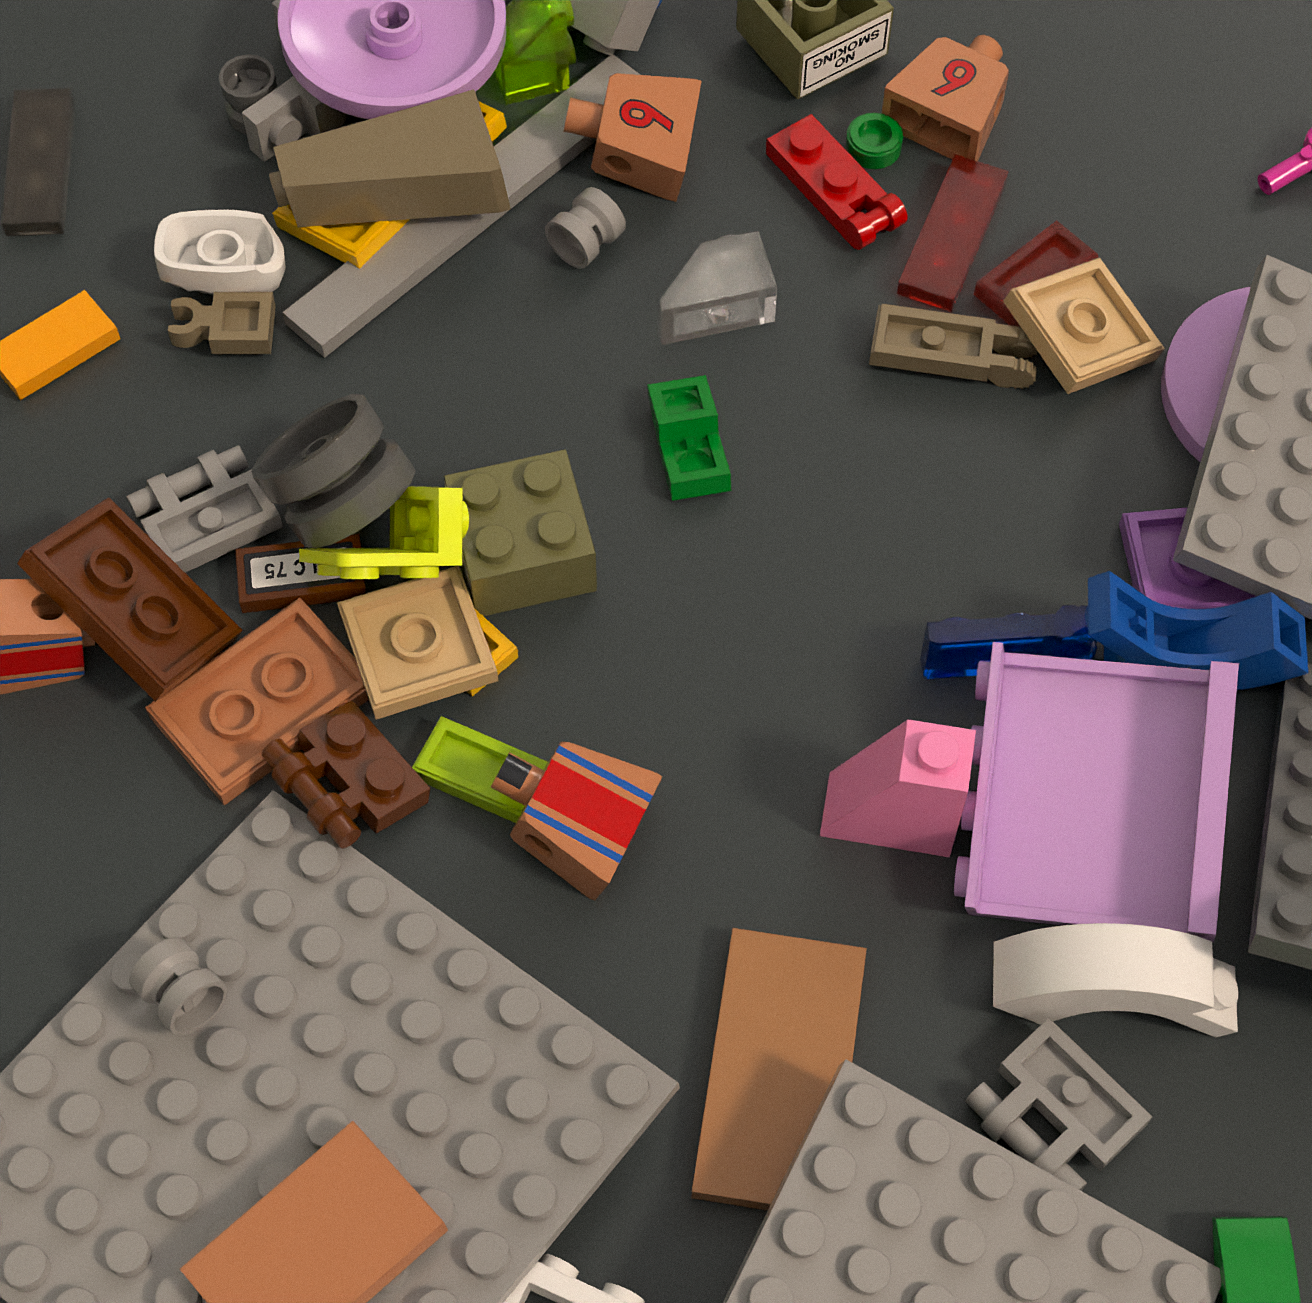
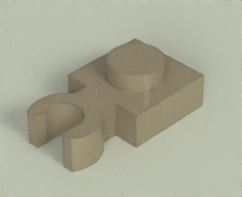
M214 292L212 306H202L197 300L188 297L171 300V309L175 320H191L185 325H168V334L173 346L188 348L199 344L203 340H208L212 354H271L276 309L273 292Z

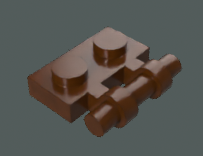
M353 701L299 729L298 745L303 749L304 754L302 752H293L282 739L273 740L262 751V757L273 769L272 779L284 793H294L307 808V820L319 834H329L342 849L351 846L361 835V830L352 821L355 818L361 816L377 834L426 805L429 801L431 788ZM326 776L340 794L336 792L328 793L318 779Z

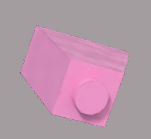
M907 719L829 773L820 836L950 857L968 794L976 730Z

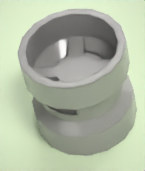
M594 187L584 189L573 200L572 209L569 212H559L547 223L545 235L553 250L562 260L573 267L582 269L587 267L598 256L599 247L602 244H611L625 231L626 221L617 204L607 194Z
M178 937L165 939L146 951L135 963L130 973L129 984L145 1003L158 1006L160 1020L173 1035L184 1036L203 1028L217 1015L227 999L228 989L212 970L201 969L198 966L199 957L184 939Z

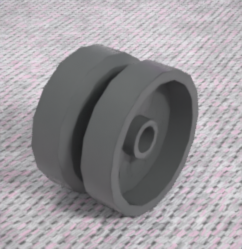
M350 394L335 399L310 412L291 425L271 442L257 458L251 470L254 480L271 503L288 504L284 513L286 523L304 547L315 549L324 547L358 532L391 507L402 496L413 480L416 472L413 464L395 439L380 438L384 425L362 394Z

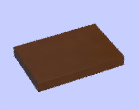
M109 497L25 550L17 563L155 702L231 645L243 631Z

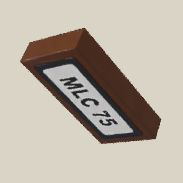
M360 534L350 535L334 544L320 548H362ZM301 541L235 549L239 604L242 613L283 609L298 598H301L306 605L344 601L367 594L365 579H342L340 576L317 575V564L299 562V549H310L309 547H304Z

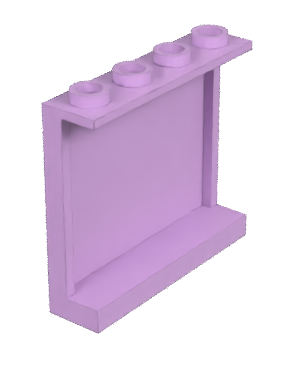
M993 642L991 662L979 661L976 677L975 699L986 701L984 726L972 725L971 728L976 730L972 765L979 766L977 791L968 790L961 820L962 830L973 831L970 857L958 856L955 873L954 896L966 897L965 909L968 915L1054 925L1093 923L1134 924L1180 931L1214 942L1217 930L1239 663L1211 661L1210 670L1007 653L1004 652L1003 643Z

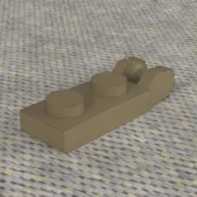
M881 304L878 305L869 365L986 382L988 378L998 387L1023 389L1025 387L1029 388L1036 381V366L1033 365V362H1029L1027 358L1037 355L1038 351L1023 329H1020L1018 326L997 324L994 319ZM992 349L998 354H992Z

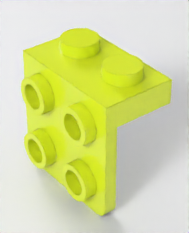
M409 486L402 496L390 507V548L299 549V562L317 564V575L340 576L342 579H378L379 575H400L402 578H439V566H462V538L466 536L469 527L468 508L466 503L462 501L463 488Z

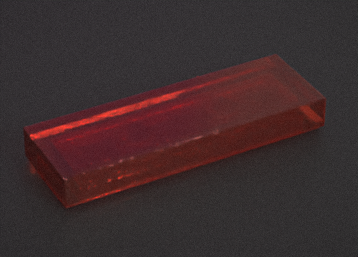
M956 154L954 155L900 277L897 294L952 312L1006 186L1009 171Z

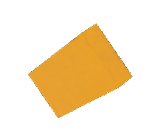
M83 290L0 340V376L21 401L119 341L121 338L118 329L90 295Z

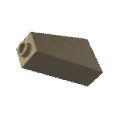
M474 89L273 147L279 171L269 173L272 188L279 208L290 205L298 227L488 214L511 210L502 170Z

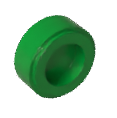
M882 113L860 115L848 126L846 151L863 168L882 169L888 167L900 156L903 131L899 123L888 115Z

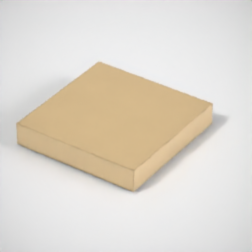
M1101 258L1013 288L1003 301L1067 394L1153 362L1165 349Z
M459 566L439 571V578H416L337 602L376 720L499 681L494 660Z

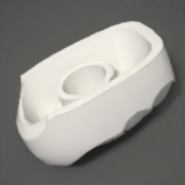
M241 210L187 211L171 214L158 225L155 236L154 256L161 281L168 282L178 288H183L188 292L197 291L211 295L214 292H273L279 288L286 269L284 247L263 214Z

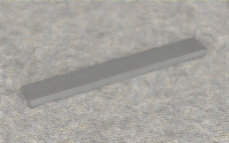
M614 54L610 55L494 146L511 209L596 141L595 138L563 132L570 97L603 105L611 75L615 73L640 75L638 72ZM509 210L500 213L410 219L360 269L347 261L283 312L285 325L325 358Z

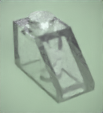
M759 231L741 235H725L716 240L700 244L659 301V337L662 345L775 322L777 284Z

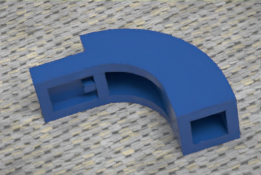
M1111 571L1088 578V606L1085 609V622L1089 630V636L1104 645V661L1210 670L1211 661L1239 663L1237 690L1270 685L1308 674L1305 617L1272 592L1223 607L1185 609L1167 606L1151 600Z

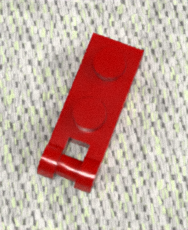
M812 114L766 139L765 154L854 249L860 250L873 243L876 239V234L883 229L891 232L907 222L908 214L900 198L893 193L887 194ZM866 209L868 212L864 214L860 211Z

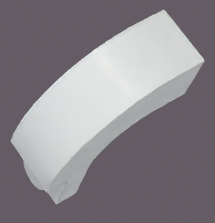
M1093 923L1042 928L994 942L993 1007L1041 1025L1048 1018L1056 1021L1090 1012L1131 1011L1165 1017L1213 1037L1238 1032V986L1235 977V967L1213 958L1212 941L1152 926Z

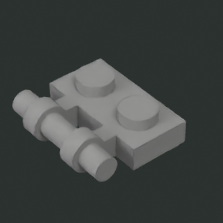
M239 445L220 454H216L214 450L196 457L198 464L169 477H166L164 473L146 480L147 487L126 496L136 518L159 508L160 512L140 520L144 532L185 573L283 527L279 512L256 483L251 470L232 479L229 475L249 467ZM209 485L210 489L182 502L179 501V498Z
M1050 1018L1042 1023L1001 1062L998 1072L1015 1088L1004 1100L985 1082L981 1083L965 1100V1103L984 1120L980 1127L995 1142L1002 1138L1020 1157L1080 1191L1087 1185V1182L1067 1163L1080 1151L1101 1171L1148 1125L1152 1118L1134 1098ZM1033 1106L1061 1133L1050 1146L1021 1119Z

